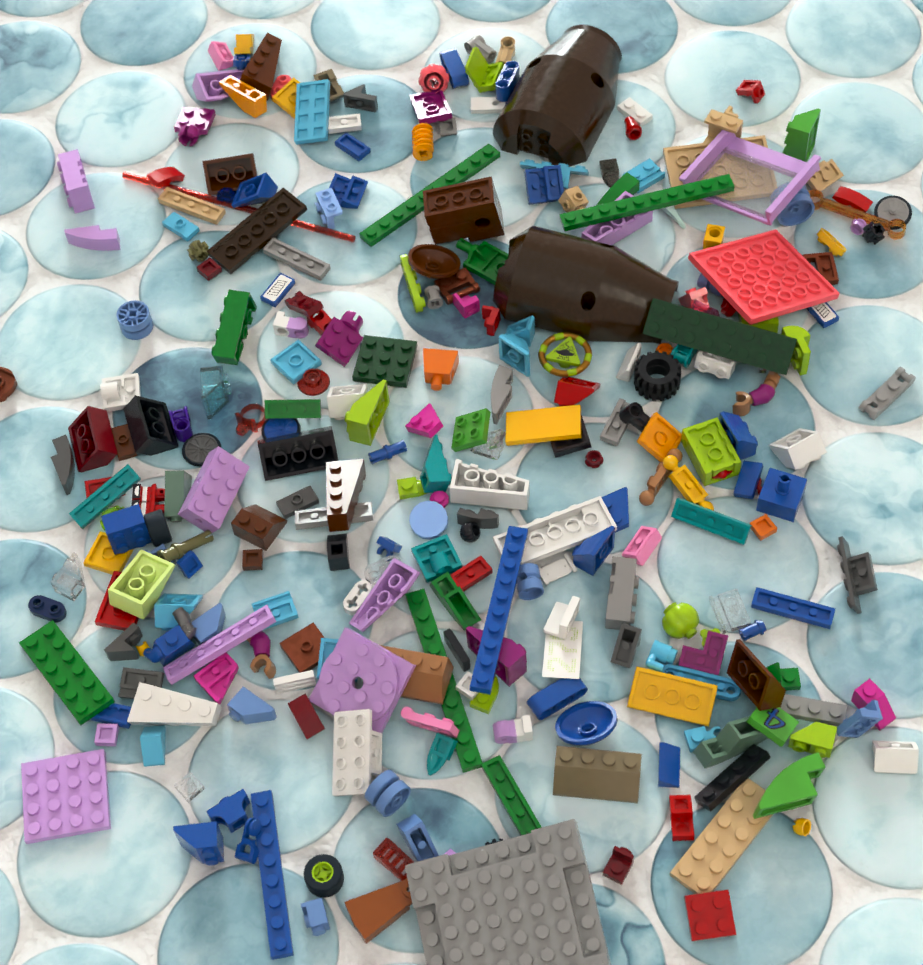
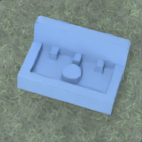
M332 188L316 192L317 202L314 203L316 211L321 213L322 224H326L329 231L335 229L333 217L343 214Z

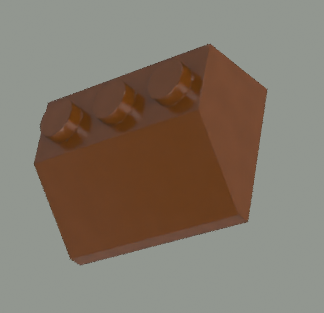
M254 153L202 161L208 195L237 191L241 182L257 176Z
M737 639L727 674L760 711L781 707L786 690L740 639Z

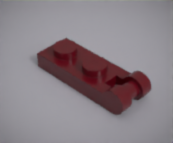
M301 291L295 293L294 297H289L285 300V304L289 309L308 317L324 308L321 301L305 296Z

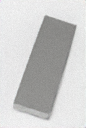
M499 365L495 373L491 389L493 424L496 425L512 398L513 369Z

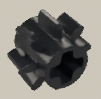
M872 221L863 228L865 232L862 237H864L867 243L873 242L876 245L885 238L883 235L885 229L881 223H874Z

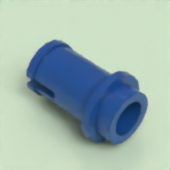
M755 620L753 624L739 629V634L743 641H747L759 634L763 635L766 631V626L762 620Z

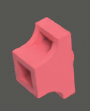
M694 287L685 291L686 295L678 298L680 304L684 307L701 312L710 309L706 287L698 290Z

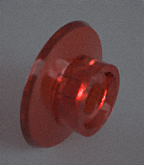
M308 369L303 374V378L297 382V386L303 394L316 396L328 389L330 378L327 373L320 369Z

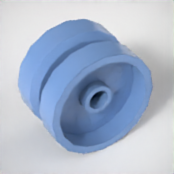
M790 182L774 190L770 197L771 204ZM806 185L801 188L777 216L780 224L794 226L805 222L812 216L815 206Z

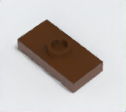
M128 424L111 428L119 461L138 456L134 449Z

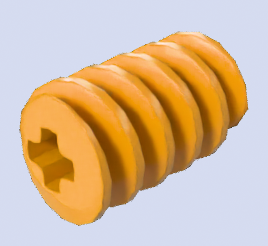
M428 123L417 124L412 129L413 156L419 161H427L433 157V127Z

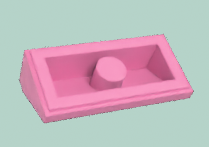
M211 41L208 52L216 68L220 71L232 67L234 57L225 42Z
M641 526L623 551L622 556L637 559L636 564L643 566L662 539L657 528Z

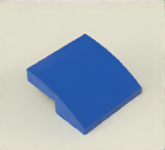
M561 165L524 170L528 205L559 200L564 192Z
M335 173L329 188H332L340 207L358 209L368 181L353 175L349 179Z

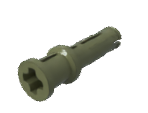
M206 530L180 544L173 543L165 550H158L156 555L169 562L175 559L179 560L189 550L192 551L212 542L214 538L213 535L205 538L211 534L210 530Z

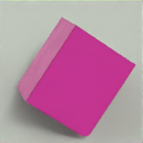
M457 293L453 294L454 306L465 319L480 311V301L476 295L473 297L467 295L460 298Z

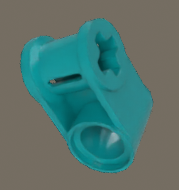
M677 344L671 354L674 356V359L677 358L684 368H687L698 350Z

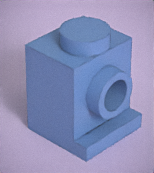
M322 898L301 903L306 927H311L314 936L322 935L327 930H330Z

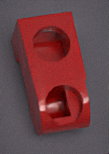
M323 309L316 312L318 315L313 317L315 314L310 317L307 316V324L314 328L320 336L331 321V318Z

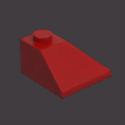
M563 377L558 380L554 403H558L559 407L575 405L599 389L601 383L574 377Z

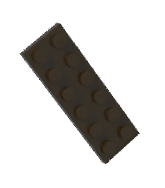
M283 187L207 250L208 256L228 273L232 274L261 250L272 238H275L306 212L307 206Z

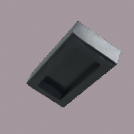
M450 628L443 631L444 640L464 672L469 670L470 659Z

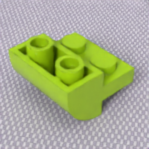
M799 326L782 327V335L797 339L791 359L793 368L797 369L800 376L807 374L811 355L808 347L811 335Z

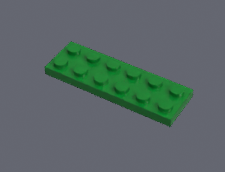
M53 620L19 642L22 649L80 726L115 703L113 697Z

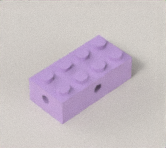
M219 446L209 452L178 515L203 531L210 530L213 533L220 529L250 466Z

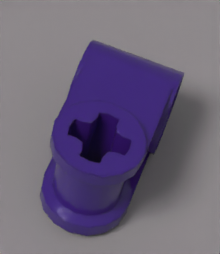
M187 406L175 411L168 410L177 439L180 442H185L193 435Z

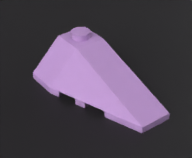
M393 558L349 624L364 632L410 590L420 572Z

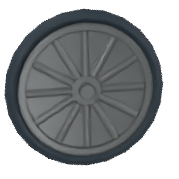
M210 433L194 434L183 444V458L191 465L202 466L208 453L218 446L221 448V443L216 436Z

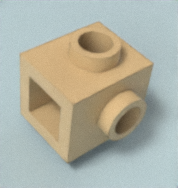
M578 186L564 190L558 200L566 213L584 209L589 203Z

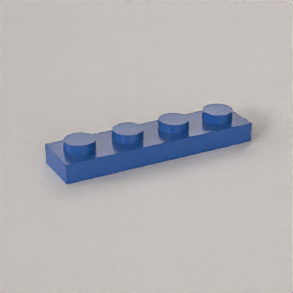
M756 587L751 603V608L827 629L831 628L836 609Z

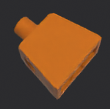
M423 348L425 382L431 383L432 390L439 391L442 388V384L449 385L452 383L459 364L458 351Z

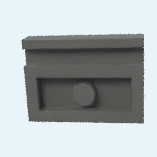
M123 667L118 697L134 699L139 682L162 688L164 673Z

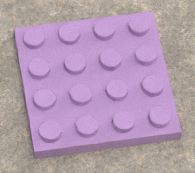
M104 749L21 763L24 841L26 844L111 829L106 752Z

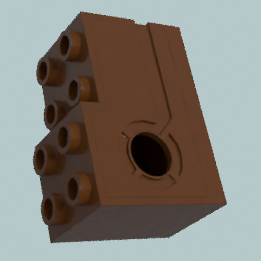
M492 176L423 191L425 219L435 245L460 240V238H469L470 242L505 235L502 208Z

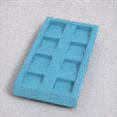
M328 79L297 83L294 142L296 145L328 141L330 81Z

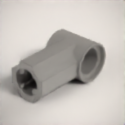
M479 34L464 43V48L468 54L471 53L473 47H478L489 64L497 56V52L488 46Z

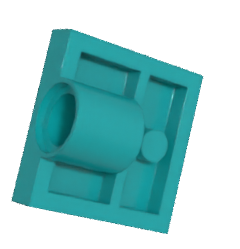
M447 534L411 548V552L426 583L435 580L446 572L451 574L463 567Z

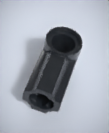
M637 402L627 405L619 412V417L623 423H631L641 432L651 418L643 412L642 406Z

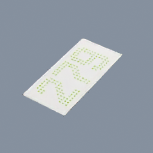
M574 621L566 640L546 634L542 677L579 679L583 621Z

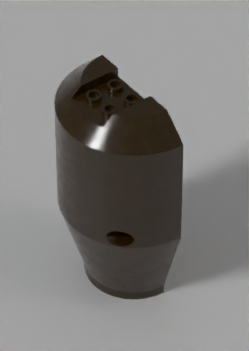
M590 25L572 26L527 65L493 127V136L502 151L518 155L521 150L526 153L549 158V162L552 165L563 163L568 164V167L587 161L615 107L619 64L622 54L618 44L609 34Z
M531 226L510 239L508 260L506 259L504 266L498 270L493 302L500 309L501 314L506 320L518 322L533 315L535 317V327L556 333H574L587 341L650 342L661 344L662 339L643 334L653 298L671 303L675 291L677 292L679 281L668 278L616 246Z

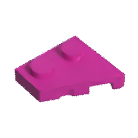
M429 403L416 416L412 417L405 427L408 432L432 438L443 425Z
M225 652L193 677L214 702L221 704L239 667L228 653Z

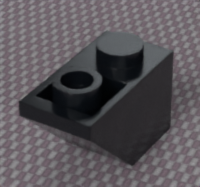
M347 533L327 536V555L330 571L350 569Z

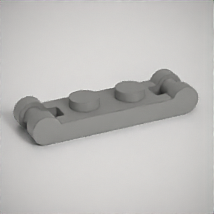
M900 366L885 383L860 404L858 409L862 412H867L869 417L875 420L914 383L916 377L912 374H907L905 369Z

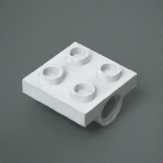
M138 373L102 379V384L100 385L104 410H107V412L123 410L135 395L141 397Z

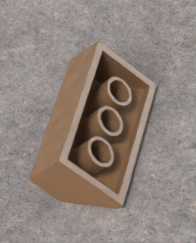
M382 646L416 665L401 697L443 705L454 668L449 657Z

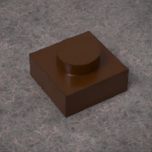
M262 549L243 550V571L263 570Z

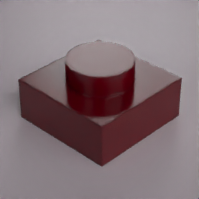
M208 258L196 267L197 271L208 281L222 272L221 267L211 258Z

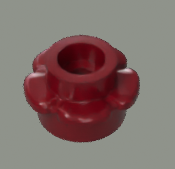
M589 451L585 456V464L588 467L598 468L600 464H603L604 459L599 451Z

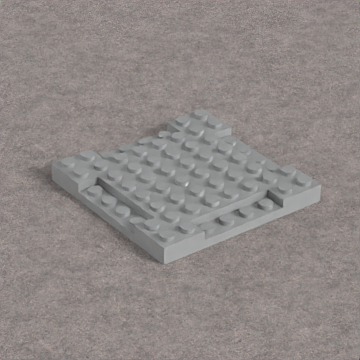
M574 819L531 830L529 834L460 853L444 854L405 865L413 909L416 910L427 965H611L578 825Z

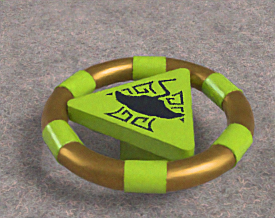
M561 332L548 337L541 344L538 357L542 367L550 374L560 377H571L580 374L589 366L592 359V350L589 343L581 336L574 333ZM565 339L547 354L545 358L547 348L551 343ZM573 340L585 350V357L581 365ZM547 361L556 362L562 368H568L570 366H576V368L568 370H559L554 368Z

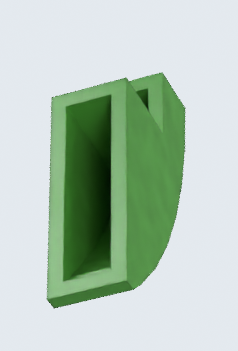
M819 752L795 761L774 778L754 810V819L812 804L818 794L811 779L819 777L825 769Z

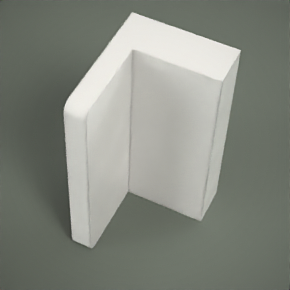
M572 596L569 605L556 602L543 632L566 640L579 612L580 598Z
M873 740L872 750L874 752L875 772L917 773L919 749L916 742Z

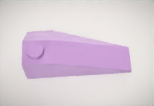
M244 70L197 73L192 85L196 98L208 102L230 97L219 85V81L229 75L240 80Z

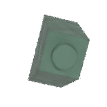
M184 470L165 471L164 517L170 519V522H182V519H184L178 513L191 489L192 476Z

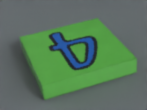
M756 708L747 720V723L782 747L799 721L781 708L762 711Z

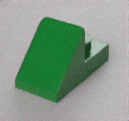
M779 662L766 667L786 691L800 690L801 683L798 668L780 669Z

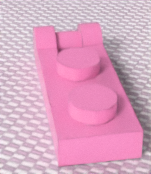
M404 707L401 710V716L412 726L454 738L458 736L460 730L450 719L443 718L439 720L429 713H424V715L418 714L410 707Z

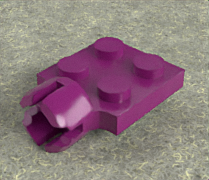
M183 107L174 126L175 132H178L179 142L187 146L188 142L191 141L189 144L191 147L196 144L200 135H207L216 115L215 109Z
M353 311L345 312L340 320L333 317L315 344V347L343 367L347 365L363 339L359 334V330L363 325V319L359 315L356 321L352 320L356 315V312Z

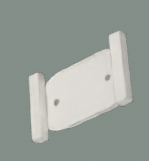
M567 553L563 555L565 559L554 561L542 569L539 567L541 579L545 585L568 575L571 571H577Z

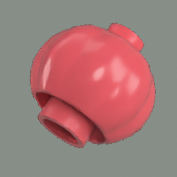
M429 64L421 70L418 82L424 92H431V90L436 89L444 92L448 87L450 77L443 66Z

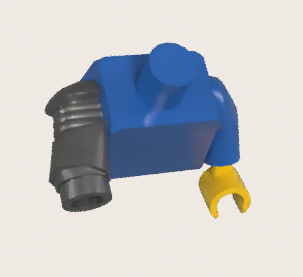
M183 607L176 609L172 613L179 625L154 641L153 649L149 647L146 641H143L142 645L136 646L141 657L145 656L153 663L160 662L164 667L196 646L192 638L196 634L197 628L193 627L189 613Z

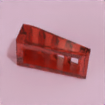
M387 837L373 852L374 859L401 881L407 878L406 873L402 874L405 865L415 863ZM388 849H390L389 852H388L385 856H383L384 853H385ZM394 854H396L397 856H396V857L394 858V860L390 863V862H389L390 858H391ZM403 860L404 862L396 869L395 866Z

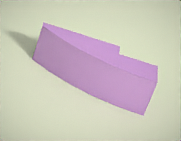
M99 225L65 229L66 238L71 245L90 250H121L117 228L101 230Z

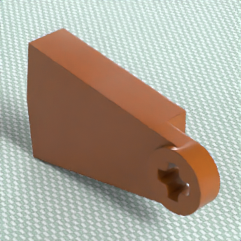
M407 878L344 902L355 929L366 944L410 910L412 899L410 891L408 892L409 884Z

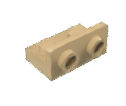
M833 159L827 162L825 160L820 162V170L815 172L807 181L816 195L844 176Z

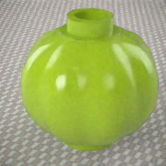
M674 602L664 610L665 616L662 618V626L669 636L676 639L684 637L690 639L697 633L696 627L699 623V615L694 607L687 603H679L677 605Z

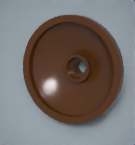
M422 244L413 247L408 253L409 265L418 274L428 278H449L460 269L461 262L459 257L453 251L443 246Z

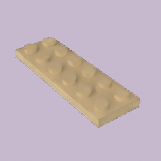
M749 778L746 779L734 791L670 872V876L694 894L713 892L773 816L772 814L756 819L753 817L754 810L766 790Z

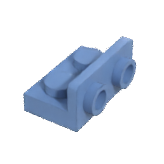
M872 700L865 707L857 709L852 716L843 720V723L837 727V735L859 738L882 720L883 717L878 701Z

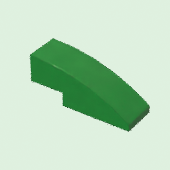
M628 172L625 173L605 193L597 205L615 201L624 191L632 195L636 194L639 191L640 181Z
M448 572L431 581L429 586L464 631L468 626H473L481 621V618L460 586L456 585Z

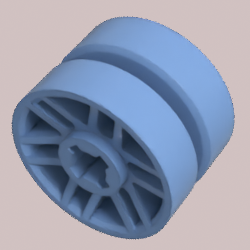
M137 300L128 301L117 310V320L121 332L126 338L139 340L151 333L153 321L148 306L145 303Z
M386 770L372 781L364 797L372 806H375L376 810L383 817H388L406 802L411 793V788L403 780H400L399 776L392 770Z

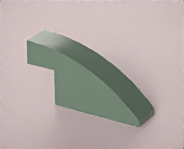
M749 717L728 722L716 738L700 742L693 753L703 767L708 768L745 752L753 744L757 745L768 737L748 724L747 720Z

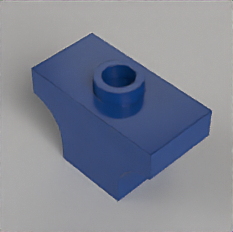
M241 789L230 797H224L217 805L206 812L211 822L216 821L217 824H223L233 833L244 826L248 820L245 810L250 801L244 789Z

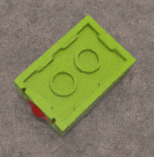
M718 417L682 429L681 443L704 486L740 474L741 460Z

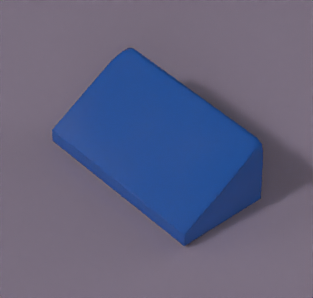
M660 742L658 787L679 788L680 747Z

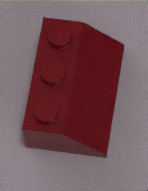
M87 406L68 427L78 472L106 466L117 455L107 410Z

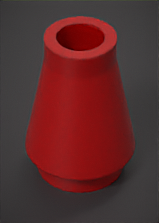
M633 117L625 118L626 136L631 140H637L641 137L642 128Z

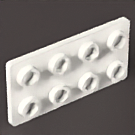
M371 709L335 712L332 795L365 794L371 784V775L379 776L382 773V733L372 731Z

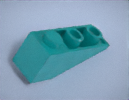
M438 435L434 436L429 446L420 475L424 493L446 492L452 480L451 474L447 469V460L444 458L442 443L439 442Z

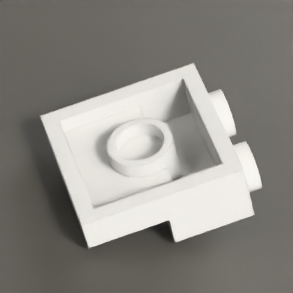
M699 351L694 368H697L702 373L709 372L715 374L718 378L729 379L738 361Z

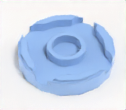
M424 501L413 508L410 513L409 522L411 529L416 535L422 539H434L446 530L448 516L441 504L435 501Z

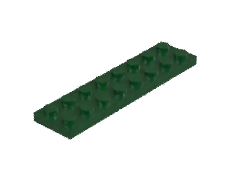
M656 298L652 300L643 331L645 335L783 375H787L797 343L796 338Z

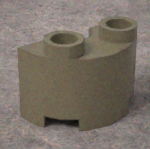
M332 69L314 75L315 81L325 79L330 81L329 102L343 97L344 92L338 84Z

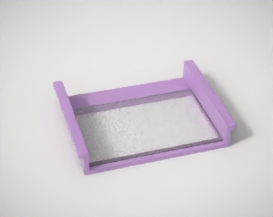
M722 130L679 177V180L684 185L729 174L735 186L734 191L703 198V200L771 226L775 218L815 172L820 170L819 161L821 156L814 154L808 162L738 138L736 134Z

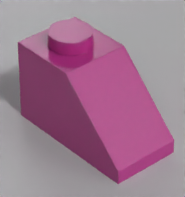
M868 679L854 690L851 701L860 709L872 700H877L883 719L876 723L875 726L881 731L894 721L896 716L885 693L871 679Z

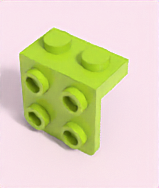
M473 47L465 66V72L479 93L496 90V81L504 67V63L488 64L478 47Z

